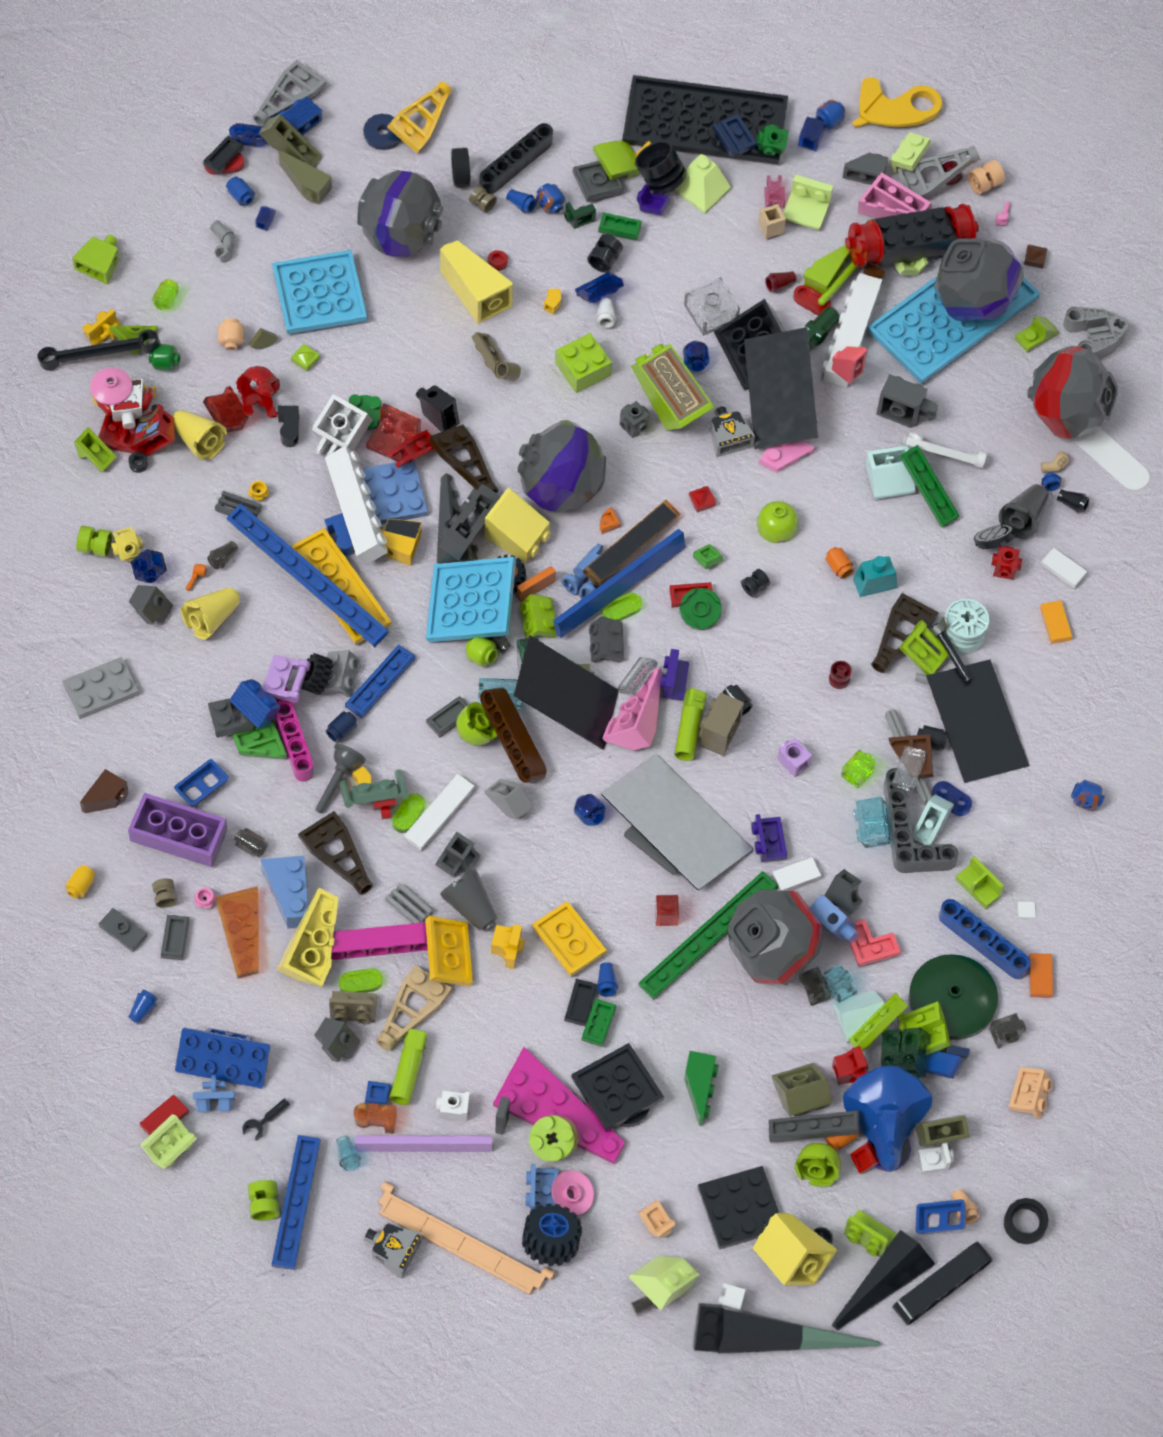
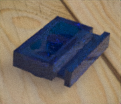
M607 272L575 288V292L578 297L580 296L581 299L588 303H595L607 294L616 293L624 284L620 277Z

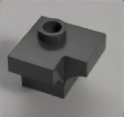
M138 585L129 600V603L147 624L154 625L155 621L164 622L173 607V604L157 586Z
M456 832L435 865L453 877L458 869L465 873L472 870L481 855L474 849V842Z
M843 869L834 877L824 896L835 906H839L849 914H852L860 908L863 902L858 895V888L862 881Z
M326 1017L314 1035L323 1045L322 1050L332 1061L339 1062L342 1057L350 1059L361 1042L345 1022Z

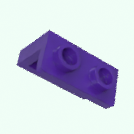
M671 648L670 655L665 656L663 668L667 669L666 675L662 674L660 687H664L662 697L683 701L689 662L678 660L679 650Z
M756 814L754 822H751L752 834L757 837V842H755L756 855L760 854L761 862L787 859L781 817L761 819L760 814Z

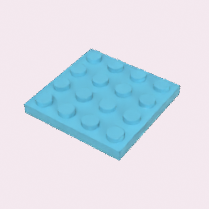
M352 250L272 263L287 334L367 321Z
M514 557L434 564L426 633L427 641L439 642L509 635L516 567Z

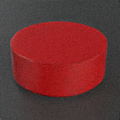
M492 251L488 255V264L497 271L504 270L508 264V257L503 251Z

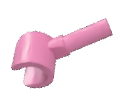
M1010 202L1005 203L1003 213H997L996 225H1007Z

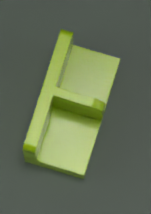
M975 856L971 858L969 866L956 875L955 878L985 910L1002 896L1004 885Z

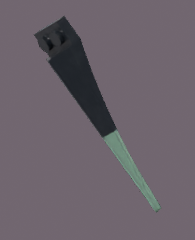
M698 1303L693 1341L694 1351L717 1352L718 1354L872 1347L881 1345L876 1340L804 1326L721 1304Z

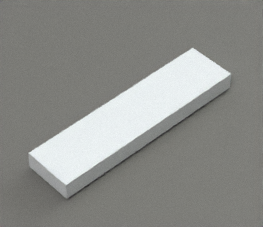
M457 774L407 831L404 839L422 851L473 792L475 786Z

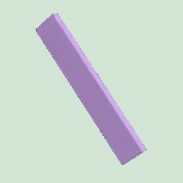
M356 1135L355 1149L356 1152H492V1136Z

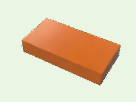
M552 566L548 567L518 585L517 598L520 602L530 594H536L556 581L555 569Z
M1030 953V997L1052 998V954Z

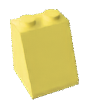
M507 488L485 517L484 539L527 563L531 557L534 558L537 555L540 544L542 542L545 543L550 537V522L513 490Z
M775 1213L753 1247L755 1252L783 1285H815L837 1252L835 1247L791 1213Z

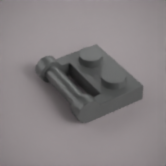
M229 699L208 703L217 738L253 729L254 725L240 711L241 721L235 722L232 709L236 707Z

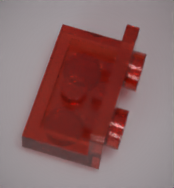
M231 386L226 387L223 394L205 397L203 401L213 420L226 427L227 432L242 430L249 416H245L243 413V405Z

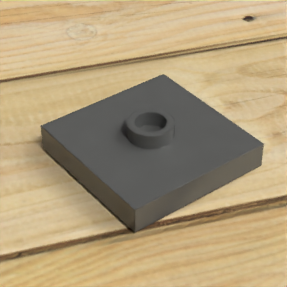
M599 161L573 167L572 172L586 202L624 193V187L620 178L610 180Z

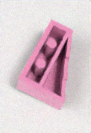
M882 172L859 200L858 213L876 218L931 209L930 201Z

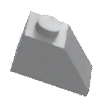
M499 779L484 791L506 816L516 820L524 817L527 811L533 807L520 785L503 779Z

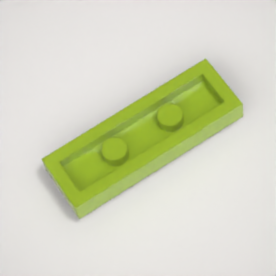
M895 992L848 1040L854 1047L861 1046L862 1051L869 1048L873 1040L880 1033L885 1032L889 1024L895 1018L900 1017L908 1005Z

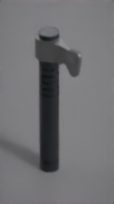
M944 616L939 623L931 627V631L940 640L965 683H968L973 678L945 634V628H949L950 625Z

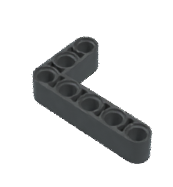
M891 768L885 776L884 794L894 868L900 873L948 871L953 869L959 853L954 845L914 846L905 774L899 768ZM895 779L899 783H892L890 780ZM892 799H899L901 802L896 803ZM900 818L904 822H897L895 819ZM897 838H904L906 842H900ZM943 855H949L952 859H946ZM927 856V857H929L931 860L926 861V860H923L921 857ZM904 857L907 858L909 861L903 862L900 860V858Z

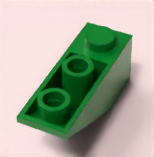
M689 1051L684 1080L698 1124L702 1126L703 1119H708L711 1106L706 1104L707 1099L713 1097L715 1085L711 1084L712 1077H717L719 1064H715L716 1056Z

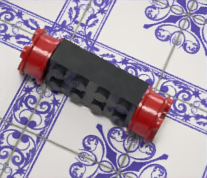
M960 204L957 208L947 206L871 219L861 225L854 222L849 227L845 245L850 251L855 266L862 267L868 262L882 266L944 255L954 240L976 238V233L979 232V225L975 221L971 207L966 204Z

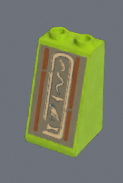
M658 344L651 349L652 353L640 355L635 359L636 363L630 366L665 430L682 428L714 408L671 344Z

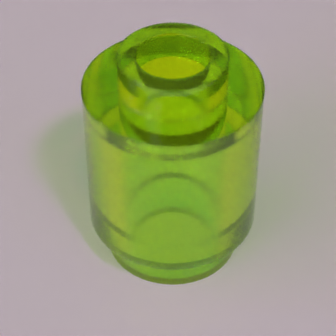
M165 279L159 284L152 297L156 308L160 310L170 309L179 292V286L175 281Z

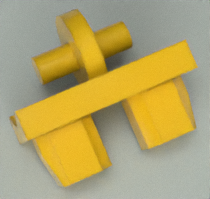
M110 309L108 312L101 311L97 314V321L93 325L87 323L82 327L84 335L88 338L90 344L97 345L101 344L106 338L114 340L116 336L108 328L110 326H121V323L116 317V312Z

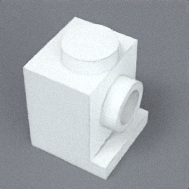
M443 1091L442 1097L437 1096L436 1110H440V1118L467 1121L470 1092Z
M723 1283L718 1304L741 1309L746 1289Z

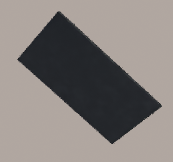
M807 327L744 339L755 449L818 438Z
M530 635L513 696L604 750L606 742L602 738L613 716L619 690Z
M990 659L966 665L973 678L968 683H965L957 668L926 676L945 731L949 733L948 739L964 783L1029 767L1024 753L1025 750H1023Z

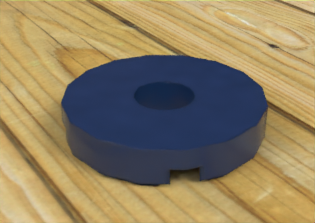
M381 113L370 117L366 121L363 135L369 146L375 149L386 150L393 145L395 147L399 144L401 139L387 128L394 119V116ZM384 129L387 130L388 133L379 134L378 131Z

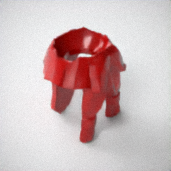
M250 367L237 378V389L241 394L245 416L252 415L254 413L252 406L258 403L261 407L265 408L269 418L277 417L278 413L275 410L271 397L280 389V380L266 367ZM252 380L255 381L257 387H252L250 382Z

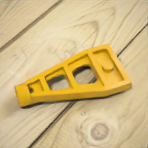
M439 82L433 90L402 109L389 123L387 128L413 151L418 153L431 137L446 99L452 92L451 87L445 82ZM427 100L436 105L433 114L422 106ZM415 112H419L426 119L424 129H420L409 119Z

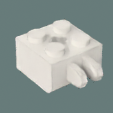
M333 394L313 425V432L322 438L316 447V453L322 454L329 443L333 445L328 451L327 456L343 446H347L353 451L371 424V417L366 412Z

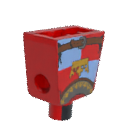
M152 405L151 412L140 417L138 420L132 447L146 456L164 448L175 440L174 418L164 411L162 405Z

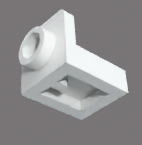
M947 1142L942 1143L941 1147L918 1150L922 1174L948 1171L951 1162H954L953 1151L948 1149Z

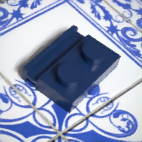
M739 114L722 120L719 124H713L715 134L731 158L736 154L740 155L757 148L756 140Z

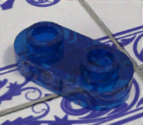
M236 123L229 129V136L243 145L262 147L267 144L258 134L263 128L262 126Z
M940 781L934 785L932 796L936 794L953 803L954 806L951 810L953 814L965 816L970 812L972 800L968 795L946 781ZM940 789H945L947 792L943 793ZM958 801H963L965 804L960 805Z

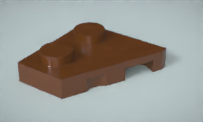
M930 734L889 738L890 746L912 779L933 777Z

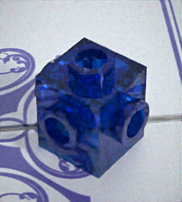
M146 549L131 561L135 580L152 583L167 571L162 552Z

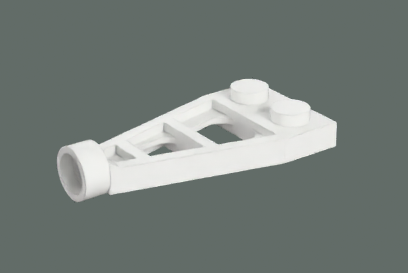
M910 432L909 436L903 435L901 442L905 445L912 447L919 445L922 450L972 463L979 468L984 466L987 452L978 450L976 454L972 455L925 441L923 436Z

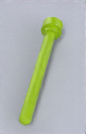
M853 261L819 298V305H825L857 269L858 266H855Z

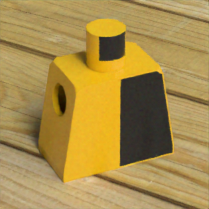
M388 519L385 529H381L387 540L386 547L388 553L384 555L411 566L422 534V522Z

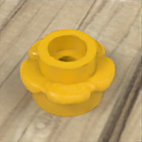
M254 481L250 485L248 494L251 498L260 501L268 496L269 490L263 481Z

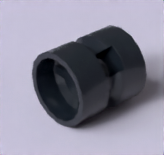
M603 234L589 253L587 261L595 270L603 273L609 272L615 260L623 251V245L614 236Z

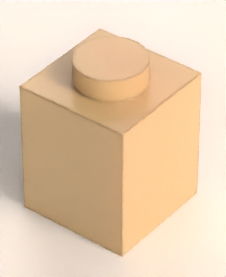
M778 204L759 210L758 225L765 239L784 233L786 219Z

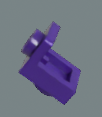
M647 184L637 194V202L641 212L662 215L670 203L669 196L651 193L650 186Z

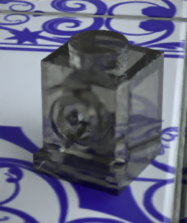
M1017 1013L992 1021L989 1031L997 1049H1000L1004 1042L1013 1043L1019 1040L1021 1034L1026 1032V1026L1022 1019L1019 1020Z

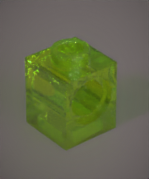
M858 750L843 766L841 777L858 789L874 772L876 762L871 755Z

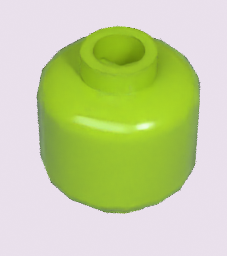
M474 637L467 642L465 647L467 659L481 667L493 664L498 655L496 644L485 637Z

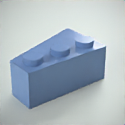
M304 856L260 859L261 871L267 880L287 928H297L308 908Z

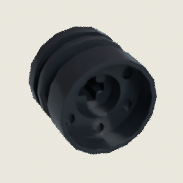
M657 141L648 145L635 159V166L644 178V181L650 186L651 192L657 195L666 194L678 188L687 176L686 168L678 158L671 143L667 141Z

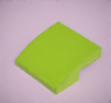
M610 141L593 146V152L610 180L626 176L629 179L640 175L635 166V153L626 142Z
M938 1001L898 1017L900 1035L905 1039L906 1055L910 1061L914 1060V1055L915 1059H917L918 1057L921 1058L951 1046L946 1021Z

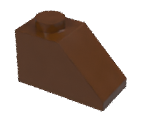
M105 769L80 801L82 812L90 813L116 808L128 796L127 781Z

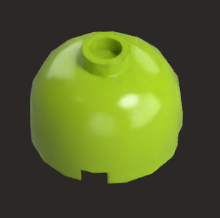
M783 501L767 503L762 507L757 517L758 532L760 536L771 543L791 540L798 530V515L795 509Z
M473 702L458 714L456 720L459 737L473 746L485 745L497 736L481 703Z
M810 1143L800 1151L795 1163V1173L798 1178L810 1180L809 1185L817 1187L831 1186L834 1180H838L841 1171V1159L837 1151L824 1143Z

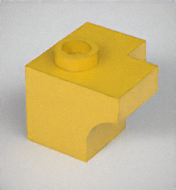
M515 924L511 927L496 925L491 943V953L503 957L507 968L514 969L518 952H523L525 939H522V926Z

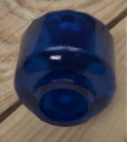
M691 341L684 346L682 350L683 359L688 369L699 372L709 365V349L705 343Z
M586 794L576 800L574 813L583 824L595 826L604 820L606 807L596 795Z

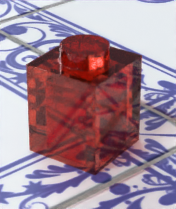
M656 895V926H678V895Z

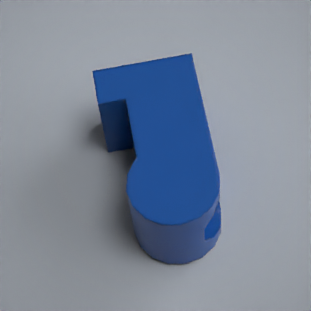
M343 513L324 519L328 534L335 533L337 546L343 555H352L355 550Z

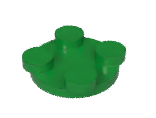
M351 395L349 403L366 412L372 419L367 430L375 429L381 421L383 413L380 398L369 395Z

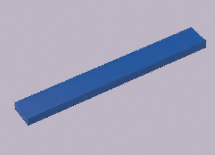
M680 529L676 530L555 618L553 621L556 635L560 638L564 637L686 547L684 532Z

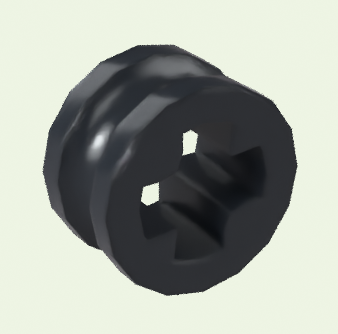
M134 452L129 456V467L133 472L141 473L147 469L148 462L144 453ZM135 460L141 461L142 464L138 465L135 463Z

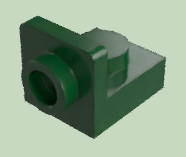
M568 202L566 203L564 217L566 222H570L573 229L595 222L596 209L592 203L574 210L571 203Z

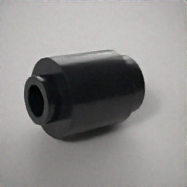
M731 684L723 690V694L744 702L742 716L753 707L751 699L739 685L733 686Z
M924 725L923 729H918L917 735L930 734L931 749H945L949 733L944 732L943 729Z

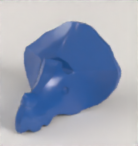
M880 1066L860 1076L844 1092L843 1104L846 1112L858 1110L860 1128L864 1135L874 1144L880 1165L888 1172H893L900 1164L904 1142L910 1136L916 1123H919L928 1113L933 1099L932 1093L923 1085L918 1077L898 1066Z

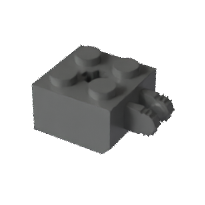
M889 374L880 393L876 415L912 428L916 426L919 418L933 421L936 418L938 405L926 399L927 388L920 384L906 381L900 376Z

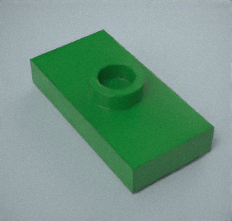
M603 212L598 232L637 241L642 220Z
M595 998L581 1041L603 1047L617 1005Z

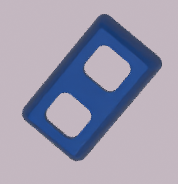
M209 759L176 784L174 789L190 807H195L225 784L229 777L213 759ZM208 774H213L218 779V782L212 787H208L202 781ZM191 787H196L202 793L195 800H191L186 794V791Z
M963 1199L922 1203L916 1206V1232L919 1234L964 1230L966 1227V1204ZM950 1213H961L960 1224L949 1225ZM939 1214L938 1227L928 1228L929 1215Z

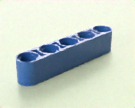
M947 899L942 903L939 912V920L942 924L1012 978L1022 979L1026 976L1030 966V958L958 901ZM945 910H951L954 914H947ZM963 923H968V924H970L972 927H971V928H966V927H964L962 924H963ZM979 937H986L989 941H982ZM997 950L1005 951L1006 955L999 954ZM1019 963L1024 968H1017L1014 964Z

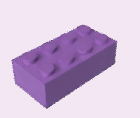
M144 793L128 833L131 842L212 867L228 828L226 818Z

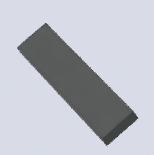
M858 1110L769 1119L770 1143L860 1134Z

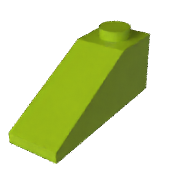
M846 245L815 261L811 268L808 267L803 275L805 279L804 285L824 294L839 277L851 258L850 251L846 248Z

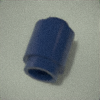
M342 711L328 724L325 732L332 741L336 743L343 741L357 728V719L351 712Z

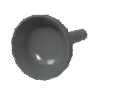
M335 744L334 760L337 763L335 766L336 771L315 808L318 813H323L343 774H346L348 770H355L365 763L366 758L359 752L343 744Z

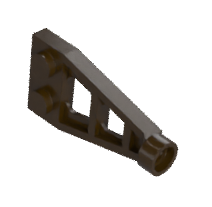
M464 425L430 437L429 442L438 455L473 488L478 490L481 484H484L498 493L499 489L490 477L477 444ZM466 448L471 459L462 462L452 452ZM476 465L481 475L474 477L466 468Z
M901 593L891 609L877 656L871 663L873 669L877 672L885 673L889 666L903 654L899 648L895 650L887 646L890 636L904 642L910 635H906L896 629L900 618L914 625L923 620L927 624V628L930 629L939 612Z
M335 811L298 833L299 839L309 852L350 883L359 895L367 893L373 887V883L367 877L347 826ZM338 837L341 839L344 850L335 856L330 855L323 849V845ZM347 856H350L355 863V867L349 871H345L338 864L339 861Z

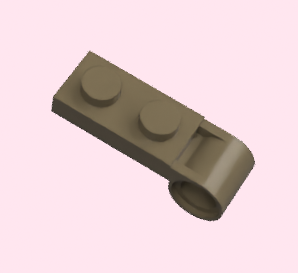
M476 332L471 337L475 343V348L483 356L484 363L498 379L515 381L519 378L521 374L520 366L517 363L504 360L489 334Z

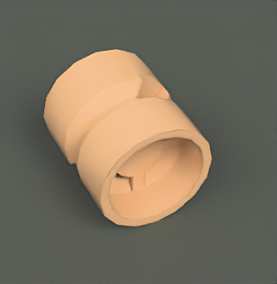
M991 160L983 164L982 167L979 166L968 172V181L975 193L982 194L990 190L991 187L994 188L1005 182V174L1001 165L996 160Z

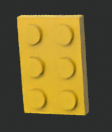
M568 901L532 924V929L570 977L607 953L606 948Z
M435 916L427 917L425 922L430 980L470 986L473 983L468 922Z

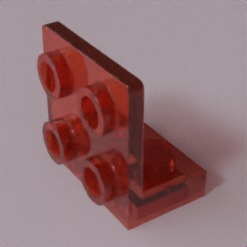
M384 403L380 409V422L366 443V448L388 457L387 454L400 443L421 433V419ZM400 452L390 459L398 461L404 458V456Z

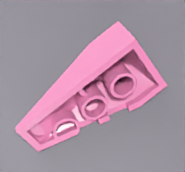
M660 668L648 671L651 673L645 675L648 676L646 679L643 677L642 680L645 681L641 683L642 685L638 690H634L637 692L635 694L630 692L631 697L626 703L622 702L619 707L621 712L616 718H611L602 738L605 742L633 751L651 746L657 729L662 674Z

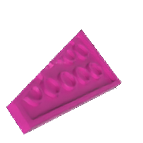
M523 1047L495 1098L493 1106L498 1108L501 1097H507L510 1100V1114L532 1125L545 1116H565L576 1127L579 1139L577 1147L615 1164L625 1142L612 1130L605 1132L595 1114Z

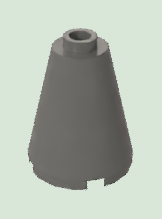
M1034 484L1005 504L999 511L998 518L1000 524L1013 526L1016 538L1027 539L1029 536H1033L1037 531L1049 497L1046 488L1042 485Z
M475 869L462 875L461 879L452 882L440 893L449 905L479 931L484 929L487 932L496 925V913L479 873Z

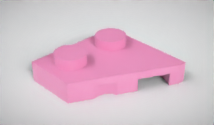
M804 441L768 447L760 458L759 464L778 473L785 469L786 466L798 462L799 458L804 455H811L814 452V447Z

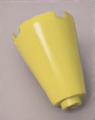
M179 410L172 415L174 418V430L192 453L201 461H205V458L212 459L221 451L225 444L223 441L224 435L227 436L226 427L221 423L185 410Z
M227 587L188 600L182 604L184 606L180 610L182 619L188 629L192 627L196 631L193 633L194 636L201 640H206L238 607L240 595L235 589Z

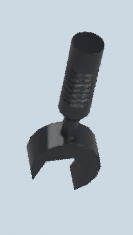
M285 1098L282 1099L265 1114L260 1122L256 1119L247 1120L242 1127L243 1135L247 1128H256L258 1133L255 1141L259 1140L263 1134L262 1125L267 1121L273 1120L290 1105Z

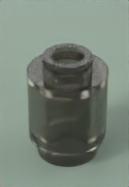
M247 827L244 830L240 829L234 838L236 841L235 846L253 857L257 856L260 858L268 847V842L265 841L264 837Z

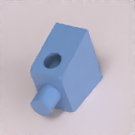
M821 894L810 906L819 922L841 941L847 939L852 943L858 938L859 932L854 929L856 924L824 895Z

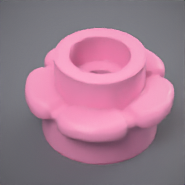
M201 888L194 895L195 904L199 908L208 909L216 901L215 894L209 888Z

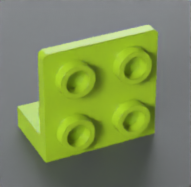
M858 1210L854 1217L850 1216L848 1218L843 1233L850 1242L862 1245L874 1257H881L897 1235V1233L861 1210Z

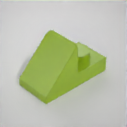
M1034 316L1032 325L1017 333L1015 340L1028 353L1059 334V331L1047 317Z
M86 427L74 441L79 458L87 457L100 472L104 471L117 457L89 427Z

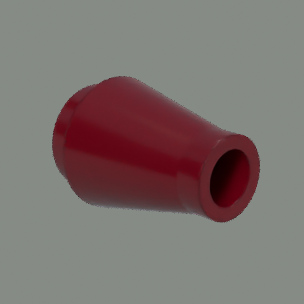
M794 271L770 273L765 278L766 287L770 292L774 291L776 293L795 283L797 280Z

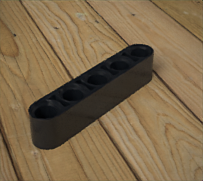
M547 123L537 125L487 166L479 175V186L484 187L488 194L497 192L552 146V126Z
M977 1241L905 1294L892 1308L906 1325H910L987 1267L993 1258Z

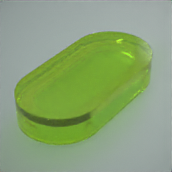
M627 593L618 597L603 607L602 616L622 621L635 615L641 610V597L635 593Z
M417 793L409 794L392 817V826L397 832L406 833L423 813L425 800L421 795Z
M375 968L345 972L339 978V989L342 992H374L381 988L383 976Z

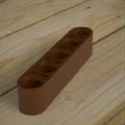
M499 687L482 691L480 695L481 704L519 779L523 783L544 779L547 773L546 766L507 690Z

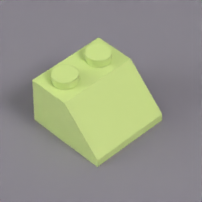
M657 1256L632 1273L629 1278L662 1310L688 1292L700 1274L684 1258Z

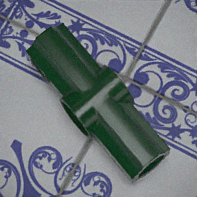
M826 307L814 321L810 320L804 326V328L807 327L810 351L816 345L819 346L823 343L828 332L839 321L840 315L833 307Z

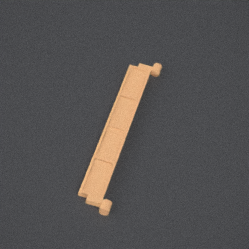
M385 1181L382 1184L381 1190L385 1192L379 1201V1205L383 1206L379 1214L406 1229L421 1233L422 1237L529 1295L534 1287L538 1290L540 1289L545 1278L550 1280L553 1278L555 1272L551 1269L544 1267L541 1274L392 1195L395 1186Z

